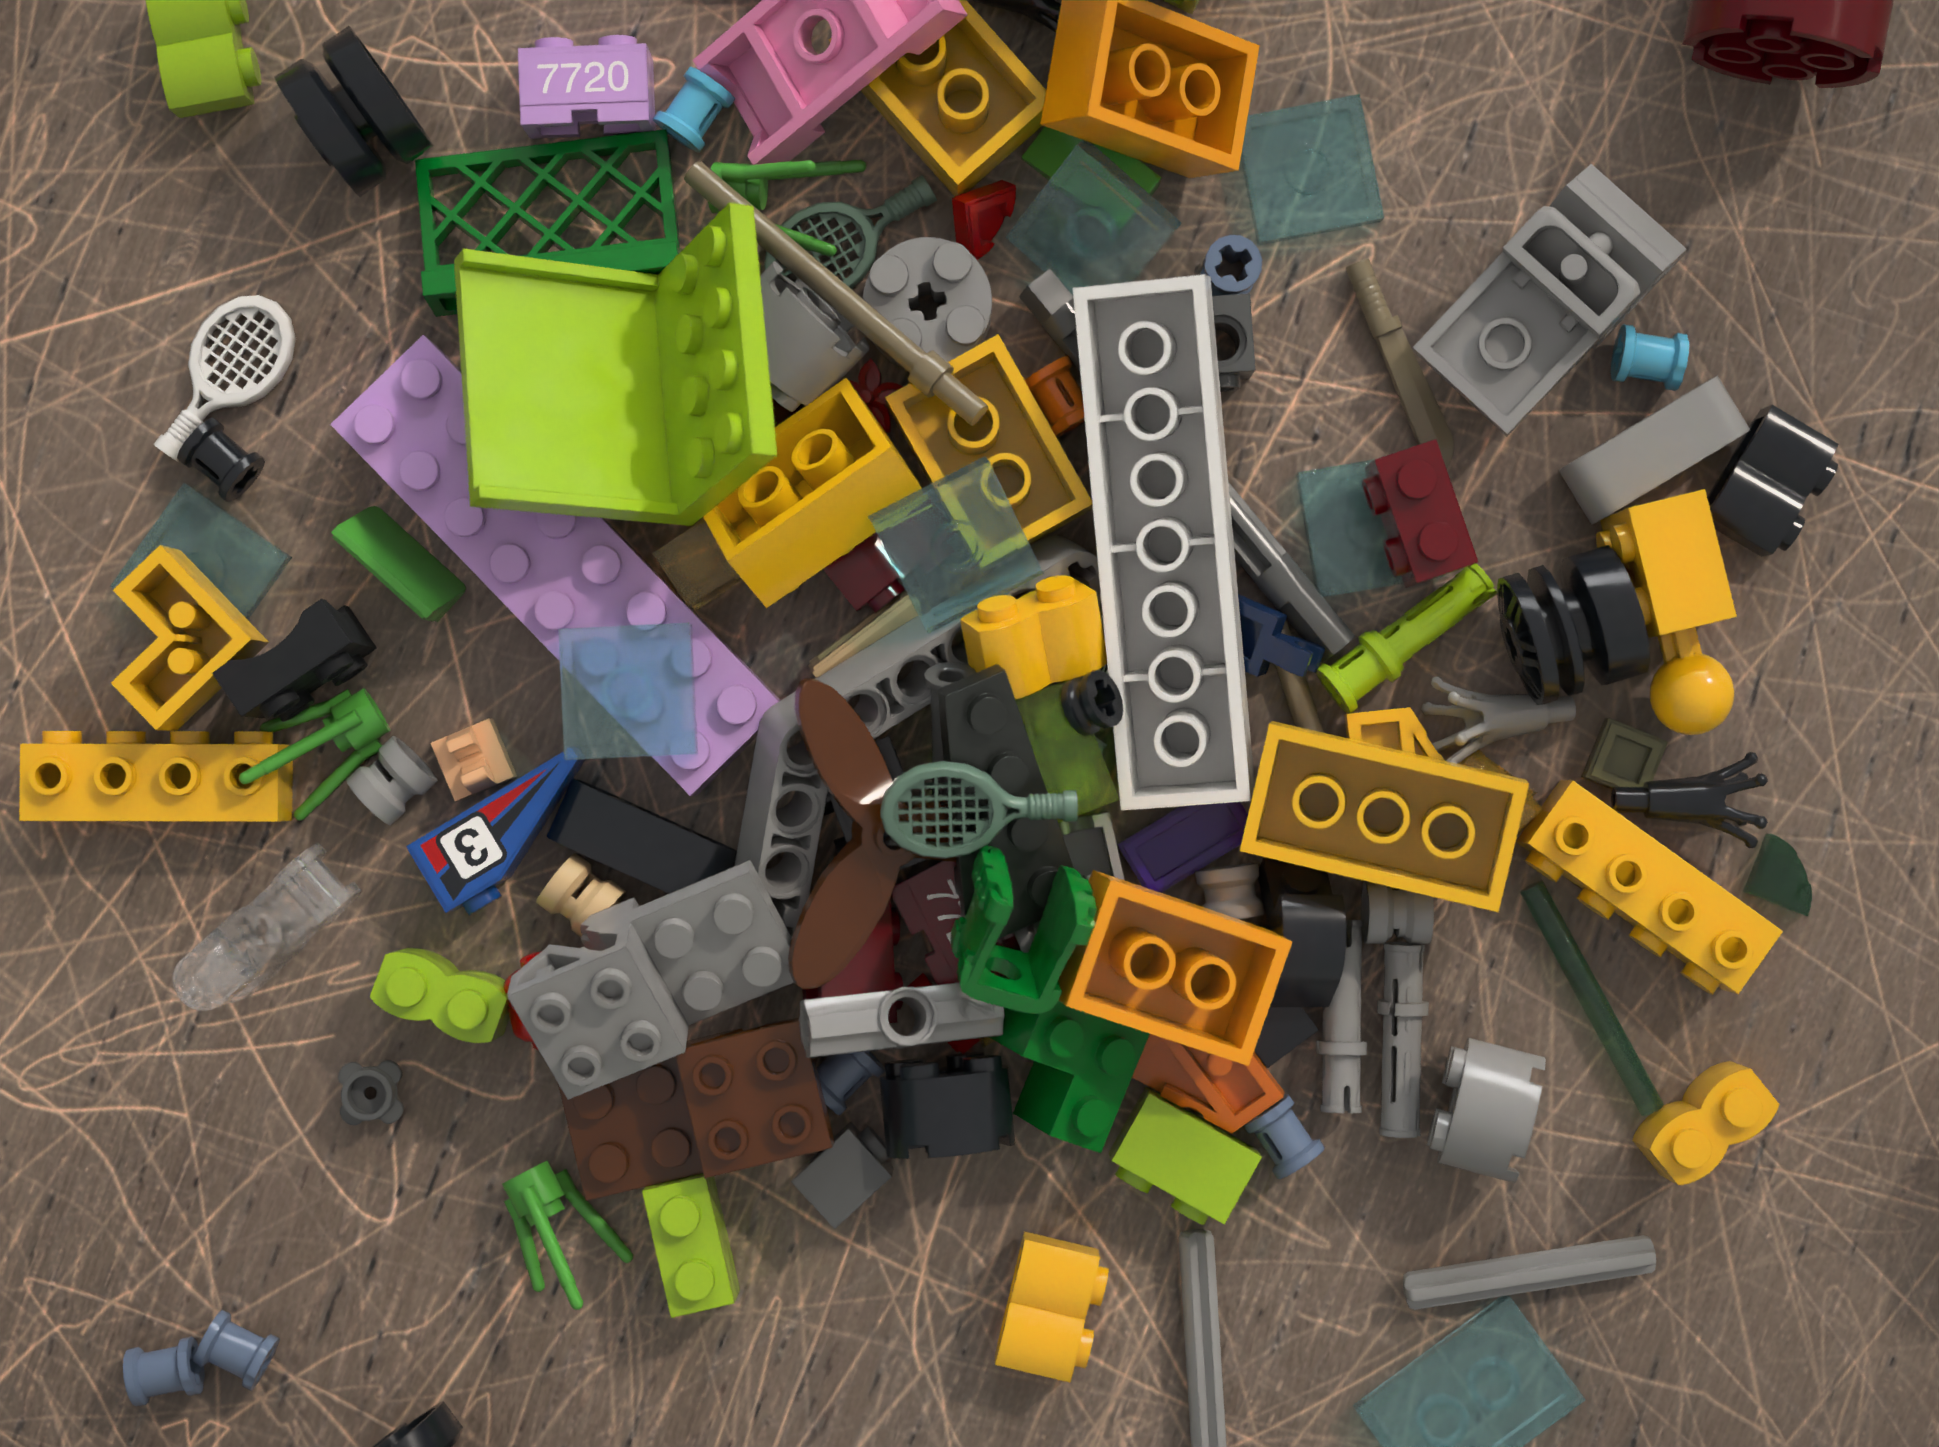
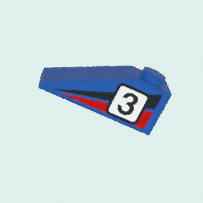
M572 746L406 846L445 913L464 907L468 916L502 897L496 886L512 877L568 789L572 778H575L587 759L581 747Z

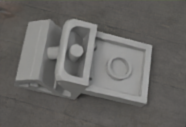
M1590 164L1562 189L1550 206H1543L1503 247V252L1413 346V352L1508 437L1591 348L1595 350L1678 263L1685 255L1687 249L1595 166Z
M749 860L641 906L638 905L635 897L590 915L580 925L581 941L585 947L574 948L550 944L511 976L507 997L569 1100L686 1052L689 1025L794 983L789 972L788 962L792 937L752 862Z

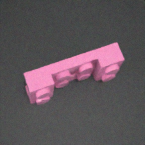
M762 0L694 58L693 62L698 70L711 77L734 96L735 100L733 102L753 135V140L747 154L752 165L791 161L825 133L821 125L825 119L905 53L920 55L963 20L967 13L959 0ZM826 19L832 30V38L828 48L818 55L813 49L811 42L813 29L819 21Z

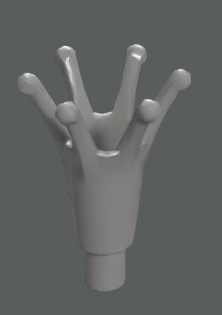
M1439 676L1432 678L1431 684L1433 688L1449 694L1448 701L1454 705H1434L1430 702H1425L1421 708L1422 713L1425 715H1448L1463 718L1465 722L1463 730L1432 743L1438 753L1455 744L1464 746L1446 760L1457 764L1472 753L1493 742L1544 730L1549 723L1573 721L1576 716V706L1571 696H1561L1556 701L1537 705L1529 694H1483L1450 685Z

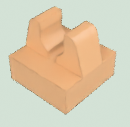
M491 718L431 743L455 802L462 801L517 777L496 724Z

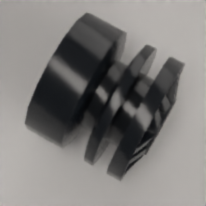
M1609 545L1562 559L1560 570L1562 589H1560L1553 575L1544 565L1529 569L1527 582L1519 573L1498 579L1497 598L1503 641L1515 671L1519 674L1525 689L1537 705L1558 700L1560 687L1568 696L1582 693L1585 684L1583 662L1586 663L1593 677L1601 685L1612 684L1648 672L1650 648L1643 613L1628 572L1617 553Z

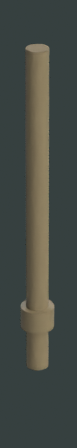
M701 161L693 164L685 175L684 181L719 211L729 202L753 206ZM754 207L757 243L907 370L910 373L908 381L928 398L936 395L971 426L983 417L988 409V405L952 375L954 367L934 350L928 353L922 350Z

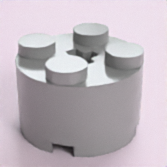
M935 237L914 238L892 247L873 263L865 283L863 299L926 353L934 350L945 361L949 362L985 341L991 324V287L982 266L963 245ZM924 295H931L936 303L944 302V305L937 307V318L933 320H925L922 311H911L910 309L919 306V297ZM873 342L876 349L888 361H890L897 367L905 370L901 365H899L894 359H892L887 353H885L880 347H878Z
M774 260L760 275L771 395L781 406L794 412L801 403L806 406L809 405L817 397L839 383L869 351V344L865 337H863L855 345L847 334L854 325L799 278L793 282L782 275L786 267L778 260Z
M1469 1037L1464 1049L1451 1046L1442 1079L1443 1084L1453 1087L1448 1110L1435 1109L1427 1140V1146H1430L1429 1149L1439 1151L1437 1162L1515 1183L1520 1173L1515 1168L1508 1167L1511 1156L1525 1159L1542 1091V1086L1530 1082L1532 1068L1545 1071L1546 1058Z

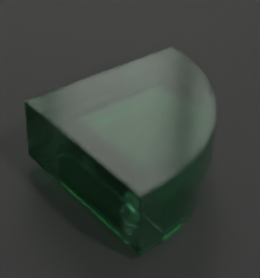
M1766 833L1743 892L1799 915L1808 916L1812 903V888L1808 882V877L1801 860L1790 844L1774 834Z

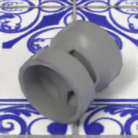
M392 736L379 748V758L370 767H359L346 779L348 786L358 799L375 816L388 825H392L405 813L406 802L415 794L424 795L438 782L437 777L426 763L396 736Z
M1364 881L1361 892V920H1364L1362 938L1364 943L1385 944L1392 934L1395 933L1396 937H1403L1410 944H1430L1434 925L1433 897L1397 888L1392 890V887Z

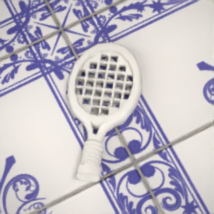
M260 295L240 296L220 305L202 322L191 343L188 361L193 384L192 401L188 408L182 410L177 416V419L168 428V432L164 435L161 434L154 445L179 462L177 455L181 446L211 412L222 408L247 406L265 397L283 379L293 359L296 337L291 318L277 302ZM258 312L265 315L260 323L254 320ZM241 314L248 318L243 326L236 322ZM228 319L230 322L225 329L222 328L220 325ZM269 319L275 322L271 330L264 327ZM251 322L257 325L253 333L247 330ZM233 325L240 328L235 336L229 333ZM218 328L222 333L216 339L212 334ZM261 329L268 333L263 341L256 337ZM244 332L250 336L245 344L239 340ZM226 334L232 338L228 346L221 342ZM271 337L278 340L273 348L267 345ZM211 338L215 342L208 349L206 346ZM254 339L260 343L255 351L249 347ZM236 342L243 346L238 353L231 350ZM218 345L225 349L220 356L214 353ZM264 346L270 350L266 358L259 355ZM246 350L253 353L248 361L241 357ZM229 352L235 356L230 364L223 360ZM276 354L278 358L273 365L269 361ZM211 355L217 359L212 367L206 363ZM256 357L263 361L258 369L252 365ZM238 360L245 363L240 371L234 368ZM221 362L227 366L223 374L216 370ZM268 364L272 369L265 375L262 370ZM249 367L255 371L250 379L244 375ZM231 370L238 374L233 381L227 378ZM213 373L220 376L215 384L209 381ZM260 374L264 378L256 384L254 381ZM241 377L248 381L243 389L236 385ZM224 380L230 384L225 392L219 388ZM204 399L209 401L205 403L203 406H201Z

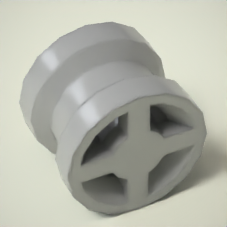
M1258 863L1222 866L1195 871L1196 884L1204 889L1205 903L1202 907L1237 919L1264 915V903L1256 896L1254 885L1260 876Z

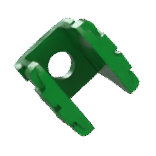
M986 845L979 849L973 863L972 880L975 891L966 917H959L958 920H955L951 930L952 951L954 956L959 959L957 976L961 990L972 999L1025 1013H1045L1053 1009L1060 998L1062 990L1058 979L1076 945H1087L1094 930V917L1097 907L1095 897L1092 896V888L1088 879L1082 878L1077 870L1060 865L1052 882L1048 900L1029 952L1025 953L995 945L1012 912L1013 891L1002 851L999 848ZM991 971L999 972L1009 977L1010 979L999 977L993 974Z

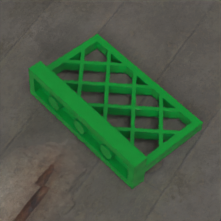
M666 129L415 159L425 271L421 272L423 297L436 317L457 314L454 264L440 265L439 258L440 244L455 227L479 244L475 250L507 254L497 244L519 219L542 236L527 255L520 256L657 275L681 252L669 136ZM656 150L658 168L641 188L617 170L630 153ZM611 155L607 161L600 158L601 156ZM585 159L599 171L583 190L576 195L554 177L568 160ZM548 163L544 169H542V168H540L538 165H536V164ZM522 166L536 178L514 203L491 185L505 168ZM477 171H485L481 175V177L474 173ZM460 174L472 183L473 186L457 205L450 210L434 198L432 177ZM609 178L633 195L632 199L613 221L588 204ZM659 185L661 203L651 196ZM546 186L571 203L549 229L525 212ZM484 193L507 210L506 214L486 237L463 220L464 216ZM645 204L663 218L665 238L637 241L625 232L623 228ZM435 211L445 218L438 227ZM583 212L603 227L605 231L591 247L574 249L562 240L560 236L579 213ZM615 238L622 242L620 244H611ZM552 245L560 250L554 252H547L552 247Z

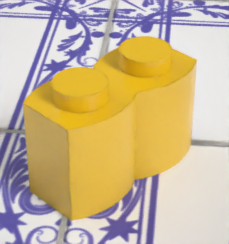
M1059 575L1039 581L1035 586V590L1023 595L1019 599L1008 595H999L982 600L977 604V610L960 618L969 666L976 673L995 664L1001 666L1006 671L1015 700L1038 692L1051 683L1079 678L1104 667L1107 664L1106 646L1096 591L1070 576Z
M1732 1061L1723 1062L1706 1069L1698 1075L1688 1086L1682 1101L1666 1104L1646 1117L1636 1130L1632 1141L1661 1176L1678 1186L1695 1182L1710 1173L1723 1159L1729 1145L1744 1142L1761 1132L1773 1119L1780 1104L1751 1068Z
M1024 1231L996 1346L995 1365L1069 1383L1071 1382L1075 1366L1086 1368L1091 1352L1094 1330L1084 1328L1089 1304L1101 1306L1109 1268L1098 1266L1100 1260L1098 1249Z

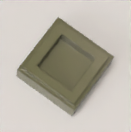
M1604 718L1581 777L1613 789V787H1643L1645 782L1653 781L1668 741L1611 718Z

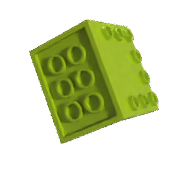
M729 202L658 275L471 249H462L454 259L470 507L692 526L777 456L753 206Z

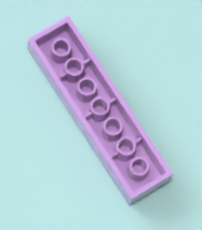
M422 335L330 424L690 796H697L757 738L759 722L764 713L781 700L605 518L470 507L461 370L425 335Z

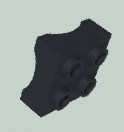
M320 599L302 611L294 629L277 646L256 657L244 660H230L212 672V674L242 717L265 718L268 721L279 716L281 721L285 722L310 707L315 702L310 693L332 680L334 685L338 686L362 672L368 666L363 657L377 649V647L349 606L344 605L336 610L327 600Z

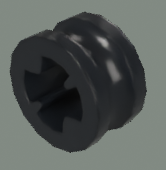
M1100 670L1092 671L1085 674L1083 678L1067 681L1062 687V708L1066 719L1077 733L1084 736L1092 735L1099 732L1101 728L1113 727L1121 721L1123 715L1122 698L1118 687L1107 673Z

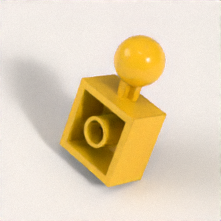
M1703 489L1626 508L1600 520L1603 531L1596 533L1597 548L1609 545L1617 553L1628 572L1643 613L1648 638L1658 637L1664 663L1658 668L1651 681L1650 703L1657 718L1667 728L1685 735L1703 734L1718 727L1727 718L1734 702V685L1728 671L1716 659L1702 654L1696 631L1697 626L1737 617L1706 491Z

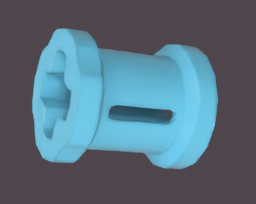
M690 66L684 74L686 82L665 112L657 111L653 121L661 129H666L667 133L689 149L700 153L705 146L702 137L722 108H729L735 98L711 77Z
M1623 324L1618 331L1613 349L1611 379L1617 382H1624L1627 377L1663 382L1665 389L1678 390L1688 362V335L1676 333L1672 338L1636 333L1633 325Z

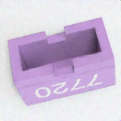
M609 35L599 38V45L573 46V41L570 39L548 37L536 40L535 47L518 48L520 125L530 139L580 137V124L604 125L605 136L656 130V125L653 121L655 116L653 58L647 44H637V39L632 36Z

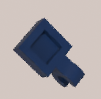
M1238 594L1245 672L1256 677L1267 673L1271 662L1301 677L1306 675L1307 670L1316 673L1325 648L1306 639L1282 634L1281 632L1287 618L1286 614Z

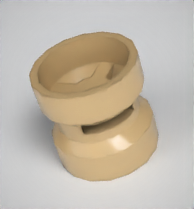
M573 853L547 883L537 898L536 903L550 914L561 913L570 920L571 930L582 937L580 925L590 915L619 904L626 891L612 880H600L592 873L591 864L579 854ZM580 891H582V893L580 894V896H579L577 899H575V897L578 895V893H579Z

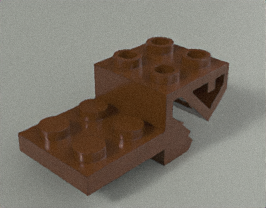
M799 1018L770 1022L747 1030L734 1029L688 1040L686 1052L569 1100L559 1086L586 1201L704 1173L705 1178L830 1149L835 1144L815 1058H806L805 1049L801 1042Z

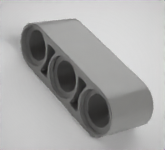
M1717 375L1559 469V472L1592 525L1749 432L1750 428Z

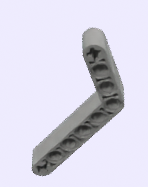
M1062 535L1045 537L816 679L833 687L846 701L860 694L859 702L853 710L864 722L874 739L931 703V689L924 681V674L928 668L947 662L962 663L969 666L964 639L954 647H952V640L956 633L961 630L960 618L977 610L979 602L999 595L1014 597L1020 594V597L1035 590V586L1039 581L1059 575L1070 576L1096 591L1098 597L1101 592L1098 558L1093 553ZM914 660L911 672L904 679L897 681L900 669L906 663ZM795 692L770 707L759 722L735 866L749 860L752 862L791 937H793L802 909L809 897L828 791L809 757L803 739L796 746L787 748L790 737L800 730L795 713ZM790 791H795L793 799L788 805L781 809H776L778 801L783 795ZM784 852L782 860L776 866L765 869L768 861L773 856Z

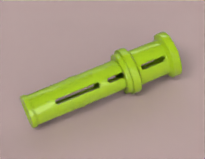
M1477 564L1464 568L1455 577L1437 588L1380 632L1372 630L1362 633L1358 637L1359 644L1330 666L1322 663L1317 669V677L1337 705L1347 714L1353 713L1358 709L1357 701L1383 681L1394 682L1401 677V672L1404 670L1403 664L1412 658L1414 654L1432 643L1474 609L1496 596L1497 590L1493 588L1495 587L1493 582Z

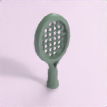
M921 175L912 180V184L895 193L894 196L886 199L883 205L874 209L858 208L840 201L816 203L795 212L780 226L792 230L797 228L800 233L806 235L814 231L817 239L821 241L831 235L835 242L833 245L839 248L841 254L834 258L833 256L829 257L830 260L822 265L828 267L833 264L837 269L833 274L835 276L840 274L843 282L853 289L865 279L875 262L878 241L884 228L892 221H900L924 205L925 207L931 205L937 199L928 182ZM819 216L822 221L813 225L811 219ZM883 216L874 226L871 219ZM835 218L839 226L831 230L827 223ZM807 221L811 228L803 232L800 225ZM853 223L856 230L848 234L845 226ZM825 225L828 232L820 236L816 229ZM842 229L845 237L837 240L834 233ZM859 233L863 240L855 245L851 237ZM849 240L852 247L844 251L840 244ZM855 250L859 258L850 262L847 255ZM767 251L764 262L765 270L774 260H777ZM811 251L813 257L821 263L818 257L822 256L823 254H816L814 251ZM844 257L848 264L840 269L836 261ZM851 268L853 273L845 278L842 272ZM791 271L782 273L786 277L792 274Z
M939 761L917 765L897 776L884 792L880 815L885 832L900 847L919 856L947 859L969 855L990 844L997 834L1015 819L1027 817L1030 821L1059 819L1064 820V822H1077V791L1063 790V793L1029 794L1027 797H1017L1003 790L984 771L965 763ZM938 777H948V782L938 783ZM934 778V783H924V780ZM951 778L961 779V782H951ZM961 787V794H951V788ZM965 787H975V794H965ZM925 788H935V795H925ZM938 788H948V795H938ZM911 789H921V796H911ZM975 799V806L965 807V800ZM978 799H988V806H979ZM948 800V807H938V801ZM952 800H962V807H952ZM912 801H922V808H912ZM925 801H935V808H925ZM898 802H908V808L898 809ZM989 811V818L979 819V812ZM962 812V819H952V813ZM965 812H975V819H966ZM925 813H935V820H926ZM939 813H949V820H939ZM899 814H909V821H899ZM912 814H922V820L912 821ZM966 824H976V831H966ZM936 825V832L926 833V826ZM939 825H949V832H939ZM952 825H962V831L953 832ZM912 826H922L923 833H913ZM949 837V842H939V838ZM953 837H963V840L953 841ZM926 838H936V842L926 841Z

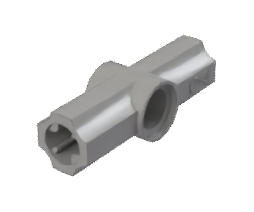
M959 983L924 987L905 986L896 990L801 1000L799 1025L801 1042L805 1049L806 1058L1001 1036L1003 1034L1005 1015L1004 1007L972 999L962 992ZM896 1000L908 1004L914 1012L915 1025L907 1036H901L890 1027L888 1021V1011Z

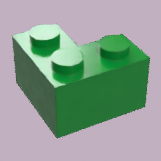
M1059 1000L1053 1009L1042 1014H1031L1004 1008L1003 1034L989 1038L1022 1057L1034 1061L1013 1114L1051 1137L1101 1153L1150 1034L1067 1007Z

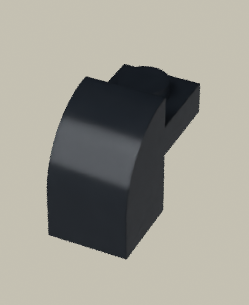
M1263 858L1259 867L1260 876L1258 879L1268 922L1267 929L1293 941L1270 1007H1329L1339 985L1345 961L1346 915L1343 895L1332 894L1328 872L1271 858Z

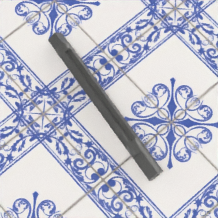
M1048 269L1027 285L1019 298L1080 371L1074 298L1054 272ZM1229 483L1236 561L1273 606L1281 613L1287 615V621L1302 639L1314 642L1325 648L1321 661H1326L1356 636Z

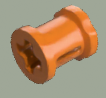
M1069 356L1053 361L1025 379L1027 386L1057 438L1085 423L1082 390L1070 372L1073 363Z

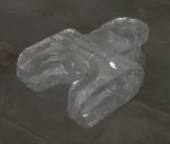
M319 843L312 845L278 873L270 883V886L248 906L232 913L177 963L173 972V985L178 997L189 1007L202 1011L250 998L305 947L310 937L331 924L360 896L362 890L355 882L345 887L322 862V859L327 854L326 850Z

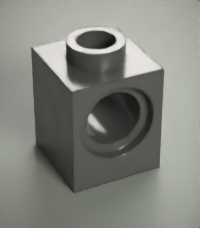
M1250 293L1212 296L1215 330L1227 333L1235 344V354L1233 357L1223 361L1218 360L1220 392L1240 389V380L1250 379L1256 370Z
M851 1121L834 1136L835 1144L832 1148L818 1151L794 1173L791 1180L795 1187L834 1229L886 1183L893 1174V1167L887 1161L889 1157L886 1156L885 1141L870 1126H867L860 1132Z

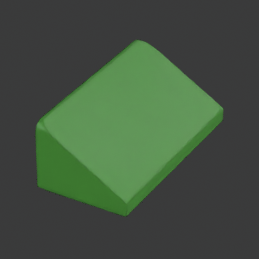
M372 506L366 508L337 525L331 532L333 534L332 538L423 620L439 622L465 593V584L379 507Z

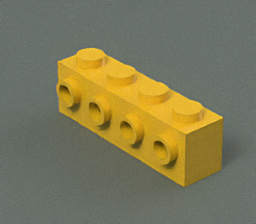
M42 731V744H20L19 821H292L293 761L249 784H242L239 780L242 772L290 745L273 744V732L235 731L234 744H210V732L170 731V744H146V731H106V744H82V731Z
M1560 780L1516 841L1530 852L1524 860L1529 866L1557 883L1562 875L1582 889L1577 896V899L1582 904L1606 920H1609L1612 914L1616 913L1634 926L1628 935L1631 939L1660 958L1666 950L1686 964L1680 973L1711 995L1714 994L1718 987L1722 990L1739 994L1783 932L1573 780Z

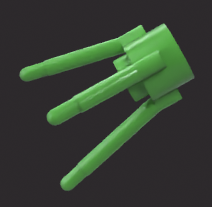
M805 160L755 165L714 162L711 166V170L758 210H764L766 207L768 180L860 173L866 169V163L863 160L825 162ZM708 201L711 213L718 214L720 211ZM777 225L806 250L829 257L834 256L837 252L833 244Z
M365 688L353 695L349 689H346L327 701L308 707L285 722H282L280 718H276L261 724V731L274 733L329 715L323 719L325 727L242 772L239 780L242 784H249L333 739L342 752L353 747L355 751L295 810V819L299 821L304 820L366 759L379 752L382 744L378 738L390 732V727L379 707Z
M545 1161L502 1184L509 1197L504 1203L513 1219L526 1269L528 1270L534 1291L541 1292L545 1288L540 1261L530 1227L535 1225L571 1307L574 1310H579L583 1307V1300L576 1286L575 1279L548 1220L549 1217L565 1209L559 1198L563 1195L623 1262L629 1263L633 1260L632 1252L575 1187L567 1169L554 1174L548 1161Z

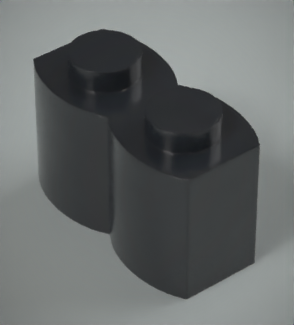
M1774 405L1765 407L1758 412L1749 426L1750 431L1743 435L1728 465L1707 496L1715 530L1761 557L1772 555L1777 548L1786 551L1793 544L1805 523V518L1798 514L1810 493L1819 496L1828 486L1838 468V463L1831 460L1839 445L1838 443Z

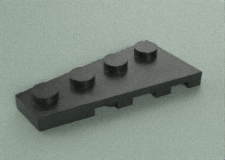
M995 664L937 689L944 761L965 763L988 773L1003 790L1013 796L1027 797L1029 794L1046 795L1048 793L1006 671L1001 666ZM951 778V782H961V779ZM961 787L951 788V794H961ZM965 787V794H975V787ZM975 799L965 800V807L975 806ZM978 799V805L988 806V799ZM952 800V807H962V800ZM989 811L979 812V819L989 818ZM962 812L952 813V819H962ZM965 812V818L975 819V812ZM1027 817L1015 819L1008 823L988 844V846L999 848L1002 851L1013 891V909L998 939L1040 921L1059 866L1063 865L1074 869L1057 819L1032 821ZM966 824V831H976V824ZM952 825V831H962V825ZM954 837V841L963 840V837ZM979 850L969 855L956 857L957 866L953 867L955 892L960 898L961 917H966L975 891L972 872L974 870L973 863Z

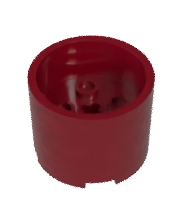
M1690 0L1682 45L1694 47L1691 60L1712 71L1742 80L1770 85L1772 77L1785 80H1808L1816 76L1815 85L1819 88L1859 85L1873 80L1880 74L1894 0Z

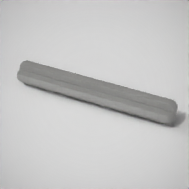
M1191 1229L1180 1232L1179 1235L1191 1447H1227L1214 1237L1210 1230Z
M1645 1235L1409 1271L1403 1276V1291L1408 1307L1417 1310L1648 1274L1655 1271L1656 1252L1650 1237Z

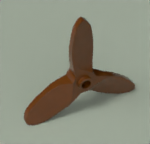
M805 678L799 682L795 692V713L809 757L826 788L853 821L851 828L852 839L841 849L819 877L802 909L790 944L788 954L789 972L794 983L802 989H813L835 978L865 944L886 910L900 866L909 863L914 858L956 862V857L942 859L919 856L900 847L890 836L883 839L885 828L881 819L880 809L884 792L893 782L884 758L866 725L849 703L833 687L817 679ZM948 800L938 801V807H948ZM898 802V809L908 808V805ZM935 802L925 803V808H935ZM922 803L913 804L912 808H922ZM925 813V819L935 820V813ZM939 813V820H949V814ZM899 814V821H909V814ZM912 814V821L922 820V814ZM936 825L926 826V833L936 832ZM939 825V832H949V825ZM912 826L913 833H923L922 826ZM949 837L939 838V842H949ZM926 838V841L936 842V838Z

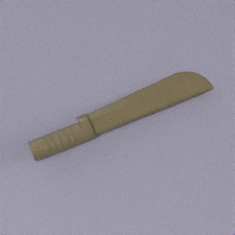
M1367 258L1346 267V272L1353 285L1360 307H1362V312L1372 337L1376 339L1416 442L1419 445L1436 439L1447 468L1454 452L1453 436L1403 332L1399 316L1392 317L1370 260Z

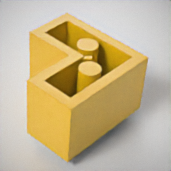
M159 545L113 589L124 603L158 637L111 682L155 730L177 731L222 688L212 672L230 660H244L255 657L269 643L181 550Z

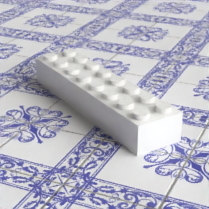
M1203 274L1073 288L1108 675L1118 687L1123 702L1122 719L1118 725L1113 726L1121 811L1251 801L1255 781L1211 278Z

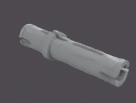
M1346 920V953L1342 976L1330 1006L1323 1007L1322 1040H1316V1054H1322L1321 1112L1344 1113V1111H1348V1113H1362V1106L1360 1105L1361 1055H1367V1042L1361 1041L1362 927L1364 920Z
M1387 942L1383 944V950H1385L1384 999L1377 1000V1013L1383 1015L1381 1127H1379V1134L1395 1138H1415L1421 1136L1419 1125L1422 1016H1427L1429 1011V1002L1422 1000L1423 951H1425V944Z

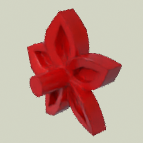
M870 359L859 372V384L851 380L849 382L885 432L891 433V416L885 407L887 406L885 397L901 389L903 386L893 382L881 384V372L875 362Z

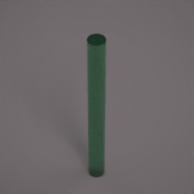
M1543 880L1529 885L1521 890L1520 894L1641 1116H1647L1658 1111L1664 1106V1103Z

